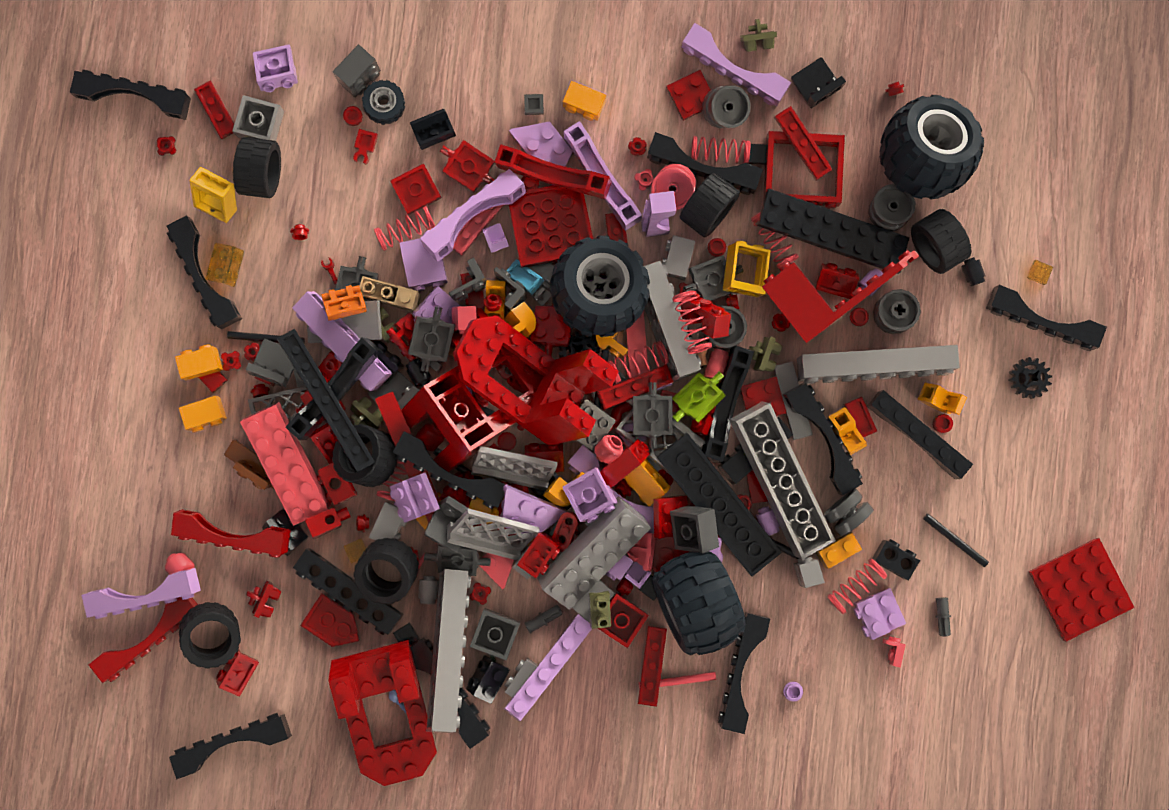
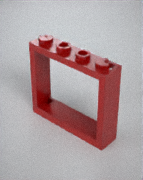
M769 131L766 136L767 153L763 202L767 190L772 189L774 144L792 145L785 133L781 131ZM809 133L817 146L837 147L835 197L786 195L818 206H825L827 209L839 207L842 203L845 135Z

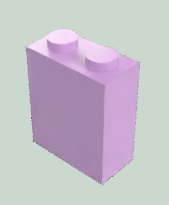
M420 238L400 242L409 289L420 292L424 291L425 287H442L444 283L448 282L443 259L437 262L423 247Z

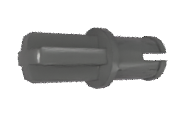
M947 597L936 598V618H938L939 635L942 637L951 635L949 618L951 615H949V599Z
M556 605L543 613L539 612L538 616L525 622V626L531 634L544 625L548 626L547 623L560 617L563 614L562 610Z

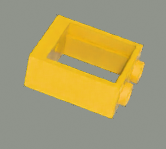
M200 167L189 180L193 205L195 208L227 224L237 211L234 184Z
M736 241L729 245L723 290L756 298L765 295L766 291L762 286L765 285L763 281L768 277L771 250L764 249L762 245H747L745 241ZM738 253L757 257L754 284L734 280Z

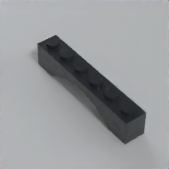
M82 70V72L74 71L70 93L76 98L95 102L113 94H134L154 102L168 117L187 119L191 98L182 89L175 88L173 91L168 90L163 85H156L154 87L149 86L148 83L143 81L134 83L123 77L114 79L108 74L101 73L99 76L94 75L93 72L88 70Z
M656 132L647 158L655 164L684 165L693 172L694 177L698 175L704 177V180L712 173H716L745 195L755 193L763 171L762 168L747 163L726 168L704 165L686 155L673 138Z
M186 215L168 224L169 232H167V235L172 243L175 242L177 246L175 251L178 257L184 260L186 264L184 269L188 276H192L194 280L192 285L197 293L200 292L203 298L201 303L206 310H209L211 314L209 319L213 326L224 329L241 320L242 317L235 303L218 294L203 276L198 259L200 234L193 220Z
M1002 285L993 288L986 307L996 316L1009 317L1008 320L1014 323L1022 322L1027 324L1026 327L1029 329H1040L1045 331L1044 334L1047 336H1058L1063 338V342L1078 344L1081 349L1086 351L1095 350L1100 347L1107 326L1091 320L1071 324L1047 320L1031 310L1021 299L1017 291Z
M360 338L349 351L335 375L328 382L339 402L382 352L368 338ZM312 399L294 416L285 428L299 440H307L324 421V417Z
M734 346L730 349L724 378L721 380L719 388L724 392L725 397L716 405V409L711 416L714 419L702 448V452L709 461L717 464L724 460L731 426L729 419L733 417L737 399L754 351L739 346Z
M802 383L784 393L783 396L793 412L810 420L824 436L831 457L829 478L838 494L845 495L863 484L860 480L862 475L851 464L853 459L842 448L844 444L840 436L835 435L833 432V423L824 416V407L819 401L815 400V392L812 386Z
M884 390L879 391L867 405L881 419L897 428L921 447L955 480L962 479L972 467L973 463Z
M405 431L403 432L393 453L397 454L396 459L404 463L407 460L414 463L413 468L424 472V470L431 472L430 477L440 482L442 479L448 481L449 487L457 491L459 488L467 491L465 493L466 496L474 500L477 497L484 500L482 504L491 509L494 506L499 507L504 498L503 486L505 484L494 478L466 479L449 473L433 460L422 440Z
M745 612L746 625L744 633L738 635V639L735 641L737 652L732 655L731 665L733 669L732 673H728L726 684L729 687L728 692H724L722 704H725L723 712H719L718 723H720L721 729L745 734L749 717L741 692L742 672L751 652L759 643L766 639L770 618Z
M423 637L410 648L416 669L431 675L433 643L430 639L426 640ZM462 687L459 688V696H462L461 708H458V716H460L459 734L469 749H471L490 735L489 729L491 728L485 719L481 720L478 715L480 713L474 703L470 704L467 700L468 694Z
M278 713L267 716L266 721L260 722L258 719L248 723L249 727L242 729L239 726L229 730L230 734L223 736V733L212 736L211 741L205 742L203 739L193 743L192 748L186 749V746L174 750L175 754L171 755L169 759L176 780L196 773L214 751L227 744L238 741H254L270 746L289 739L292 734L285 714L278 715Z

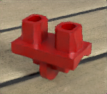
M266 580L260 595L261 588L258 586L255 587L253 592L247 591L246 593L250 597L249 605L253 606L257 600L252 611L253 616L260 618V616L270 618L274 607L267 605L266 602L268 598L278 601L281 595V590L275 587L272 582Z

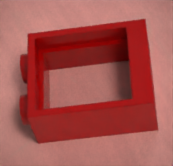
M637 439L614 461L605 465L599 472L606 485L612 488L637 468L651 454L648 446Z

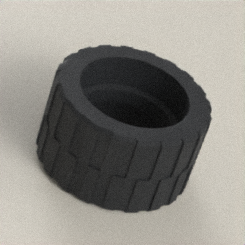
M243 137L239 141L234 155V188L239 195L272 198L277 191L281 173L280 146L274 140Z
M712 173L690 197L680 213V219L705 238L718 227L737 201L740 191L718 174Z
M938 209L911 227V237L915 249L923 262L934 272L944 274L970 258L972 250L969 237L962 224L949 211Z
M353 425L364 445L371 441L372 458L375 464L357 473L337 440L332 453L334 469L338 476L342 477L345 481L366 487L380 486L389 479L397 466V459L395 458L397 454L393 453L395 445L391 435L367 425Z
M383 538L375 540L365 549L357 561L353 573L354 582L360 593L375 603L393 604L407 595L419 572L417 556L409 546L397 539ZM385 560L392 563L399 570L402 580L390 582L380 578L373 570L371 561Z
M205 602L191 608L183 616L179 625V643L183 656L191 664L193 663L197 667L208 669L216 668L228 663L239 649L241 638L238 620L227 606L216 602ZM217 621L228 628L229 635L220 646L212 649H203L191 641L190 635L192 630L200 623Z

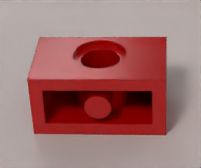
M333 463L317 470L319 474L317 479L321 486H325L327 490L325 495L329 503L333 502L334 505H339L358 495L351 482L345 481L342 477L338 476ZM335 478L340 480V486L337 489H334L331 485L332 480Z

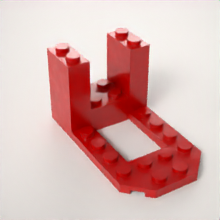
M909 250L898 257L900 261L897 264L891 262L881 270L883 274L880 277L876 274L866 282L868 285L862 290L859 287L850 294L852 298L846 302L843 299L834 306L837 309L834 312L794 262L792 264L789 262L785 263L779 268L781 272L778 275L774 276L772 274L763 281L765 285L762 288L807 343L908 265L907 260L911 263L919 255L915 250L911 253Z
M497 315L471 320L453 352L454 360L457 361L460 371L458 372L459 380L548 446L589 437L596 419L579 407L584 394L611 388L619 372L591 349L559 359H553ZM502 346L543 376L529 405L488 375Z
M502 346L490 370L504 362L526 392L519 396V398L529 405L543 376ZM458 366L424 385L401 410L409 428L431 417L449 442V445L433 460L448 472L471 459L478 452L480 446L484 447L496 435L516 423L500 410L487 417L465 384L459 380L458 372L460 371Z
M409 640L331 660L328 679L338 719L346 718L360 773L383 786L423 776L435 757L437 749L433 733L426 731L428 714ZM396 690L399 703L404 702L412 737L375 747L362 699Z

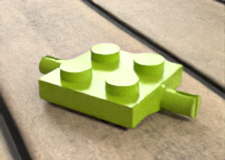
M718 371L710 379L698 373L672 398L674 403L680 408L672 418L677 423L685 415L692 417L696 422L703 419L725 397L724 392L716 385L724 378V375Z

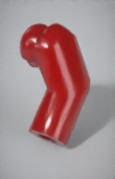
M510 376L507 379V383L514 390L523 394L526 393L514 376Z
M624 402L612 409L610 416L616 420L613 425L614 428H617L622 422V414L631 409L629 403Z

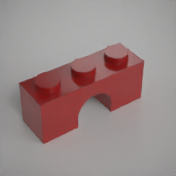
M699 294L696 295L697 299L680 305L681 310L701 307L683 315L682 319L689 320L704 317L690 323H702V327H707L701 330L702 333L713 339L728 336L731 314L726 312L724 308L712 304L710 300L703 299Z

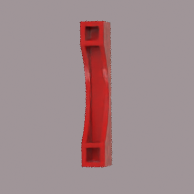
M501 144L494 162L498 169L505 171L510 169L515 174L606 200L612 183L610 176L594 171L557 165Z
M182 509L173 512L171 535L178 536L179 540L194 539L196 543L207 544L209 542L214 543L216 547L231 546L233 550L242 551L247 549L253 554L268 553L270 557L278 558L288 552L291 529L271 526L256 534H231L212 525L201 513Z
M177 597V601L165 604L164 612L156 628L145 640L136 646L124 650L103 652L88 664L102 683L115 681L121 676L119 672L124 668L128 670L136 664L134 660L139 656L143 658L151 652L150 648L154 644L158 646L167 639L165 636L169 632L174 633L179 630L183 616L188 610L198 605L193 597L182 600V597Z

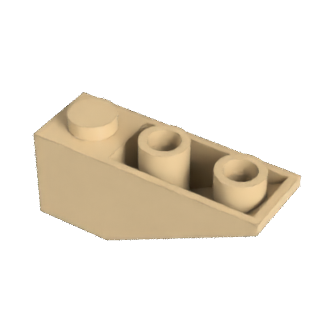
M362 276L360 290L363 297L414 312L418 307L421 294L418 291Z

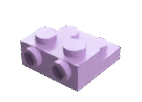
M290 44L253 52L256 80L261 91L273 92L275 88H291L293 84L298 83Z
M436 286L415 309L412 315L425 318L433 317L435 306L443 308L440 319L444 322L452 323L451 308L460 305L439 286Z
M598 468L590 470L562 487L580 522L587 521L592 523L598 519V514L602 512L607 514L615 509L614 505L618 503Z
M426 472L389 486L391 489L390 496L396 501L398 515L400 518H403L404 523L440 509Z
M891 588L884 589L854 603L856 607L853 609L858 620H862L864 626L861 628L866 638L869 637L874 640L906 624Z

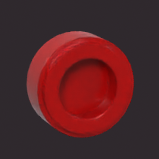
M349 106L344 110L343 118L348 125L357 126L362 122L363 114L358 107Z
M940 414L933 419L932 425L936 432L947 433L953 427V420L947 414Z
M503 432L499 435L497 444L503 451H511L515 448L517 440L512 433Z

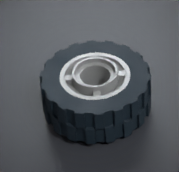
M389 80L374 81L364 90V96L362 97L363 107L366 115L375 123H381V125L391 124L403 115L402 112L405 110L404 95L400 87L394 82L392 83ZM383 99L388 100L386 105H380L379 102Z

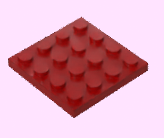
M551 185L526 190V194L509 205L521 268L556 262L559 260L560 255L567 248L574 246L577 241L587 237L593 239L583 193Z
M1095 538L1029 571L1065 642L1135 608L1100 538Z

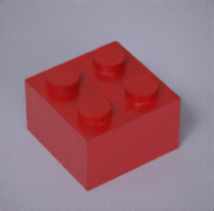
M615 593L610 600L611 627L598 629L628 648L649 615Z

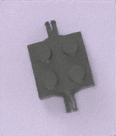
M724 255L689 268L693 283L683 287L686 290L685 292L696 290L700 297L710 301L733 293L723 290L726 266ZM742 265L736 267L735 275L744 272Z
M359 256L357 267L340 266L335 291L345 289V286L349 285L352 287L360 286L362 276L378 280L379 274L364 269L367 258ZM363 297L364 301H373L372 299Z
M435 306L433 317L416 316L408 354L423 359L421 371L425 369V372H428L430 361H447L455 324L444 322L440 319L442 307Z
M652 382L648 383L649 394L633 396V435L649 437V449H652V441L653 449H657V437L672 435V396L657 394V383L653 382L652 390Z
M438 544L437 553L425 552L424 561H436L438 573H441L444 569L468 571V576H476L479 565L490 566L491 558L479 557L478 550L463 546L460 547L458 553L454 554Z

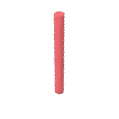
M711 672L665 678L660 680V687L716 680V674Z

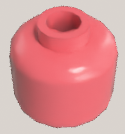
M614 435L604 436L594 447L597 459L600 462L610 464L622 454V441Z
M185 553L171 554L167 558L165 570L169 575L195 568V564Z

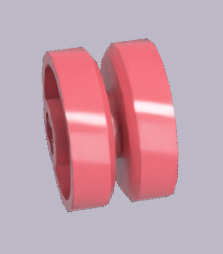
M670 164L664 166L654 178L651 193L674 191L676 210L684 208L695 192L696 179L688 167L681 164Z

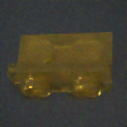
M215 243L205 280L235 287L244 251L234 246Z

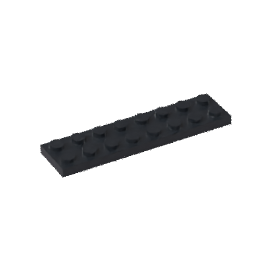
M768 189L757 224L759 227L884 269L891 262L897 264L900 261L898 257L906 252L910 238L772 189Z
M687 432L656 456L696 507L715 510L719 537L751 577L782 553Z

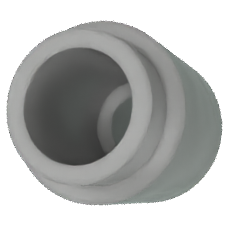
M423 576V579H419L418 598L421 604H435L439 580H435V576Z

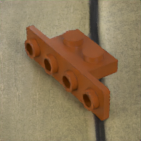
M232 440L224 456L235 463L233 468L237 471V474L242 478L250 479L253 482L252 484L258 489L265 490L270 487L274 489L257 454L239 441Z

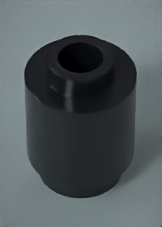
M973 257L965 260L964 265L961 267L967 283H970V286L985 282L984 277L986 275L980 259L976 260Z
M417 358L406 365V372L415 387L420 386L422 388L430 382L432 376L429 371L425 372V369L424 371L420 370L422 361Z

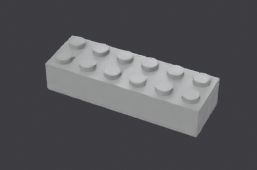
M661 261L643 266L648 270L650 284H647L650 294L645 312L656 341H661L666 348L669 357L667 366L673 381L689 377L700 371L702 364L698 355L688 353L687 348L694 341L688 342L684 340L688 333L682 331L681 328L687 322L678 320L681 314L675 308L679 302H673L672 300L675 291L672 283H669L667 279V268L665 265H662ZM686 325L683 329L688 330V325ZM689 336L686 338L687 340H693Z
M619 496L616 498L618 503L614 505L615 509L607 514L602 512L598 519L592 522L549 565L544 575H540L537 578L543 591L569 610L651 529L645 517Z

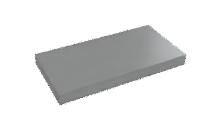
M364 301L367 312L341 318L359 339L361 337L368 338L369 340L382 339L380 301ZM307 325L308 343H322V339L318 335L313 334Z

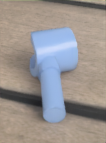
M396 690L390 691V701L399 705L406 713L403 702L399 703Z

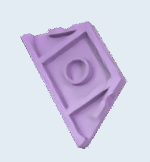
M551 122L509 130L520 147L529 155L565 167L571 158L572 149Z
M506 484L503 486L505 493L501 504L502 513L500 517L539 527V532L541 533L557 522L563 513L567 512L563 507Z

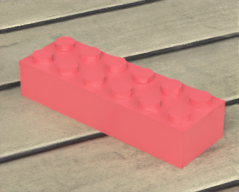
M280 402L247 416L240 421L293 526L330 508L331 503H329L325 491L320 485L317 475L298 438L285 428L289 424V420Z

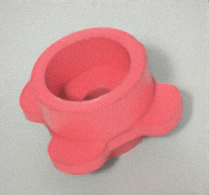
M650 169L636 173L634 177L639 183V189L642 191L652 186L654 181Z

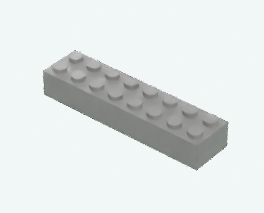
M958 345L802 354L797 358L798 381H804L806 384H814L818 380H823V383H832L838 379H842V382H849L858 377H861V381L873 380L876 376H880V379H891L896 377V375H899V378H910L915 376V374H918V377H927L934 373H937V376H945L954 373V370L960 368Z
M761 402L729 419L794 556L805 559L835 542L834 536L771 404Z
M444 569L439 574L427 732L455 733L456 729H459L460 716H457L458 708H461L462 696H459V688L463 686V676H460L461 668H464L465 664L462 647L465 648L466 636L463 634L464 628H467L468 616H465V608L469 607V596H466L467 588H470L471 576H468V571Z

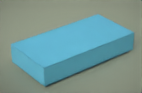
M517 259L506 270L511 275V280L514 282L518 280L531 295L545 281L530 268H521L520 261Z

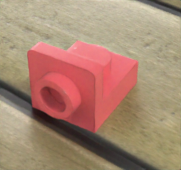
M889 636L888 640L883 639V643L893 645V649H890L888 653L889 664L901 668L905 644L900 643L901 639Z

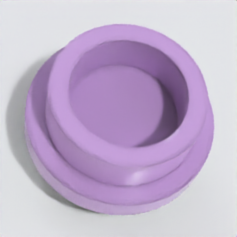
M789 682L785 685L783 693L789 701H798L803 695V688L797 682Z

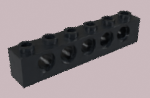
M306 548L293 566L297 570L296 574L299 577L311 580L313 587L320 591L323 589L328 592L327 596L335 602L337 600L344 604L343 607L351 613L355 611L360 615L358 617L366 624L372 623L376 626L374 629L382 635L385 633L389 635L404 615L390 604L375 603L367 599L358 590L354 582L355 579L311 548ZM314 565H317L320 568V574L318 576H315L312 573V567ZM330 576L336 579L334 587L329 586L327 583V579ZM345 587L350 588L352 591L350 598H346L343 595ZM362 598L368 602L366 609L359 607V600ZM376 610L383 612L384 617L382 620L375 618L374 613Z

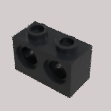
M891 539L889 541L882 540L872 559L895 575L909 581L920 562L919 559L915 558L917 554L908 549L903 551L899 548L900 544ZM887 548L892 550V556L889 559H886L884 556ZM904 558L909 561V566L906 569H903L901 566V561Z

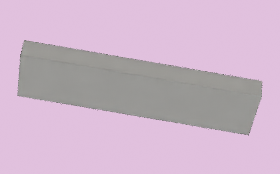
M793 362L775 366L774 372L778 379L785 404L789 427L794 434L792 436L793 440L813 435L809 420L793 412L783 396L784 393L799 385Z

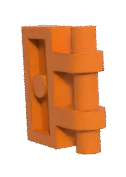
M351 285L345 286V289L337 291L332 289L328 290V293L321 294L328 321L367 312L359 285L353 287Z

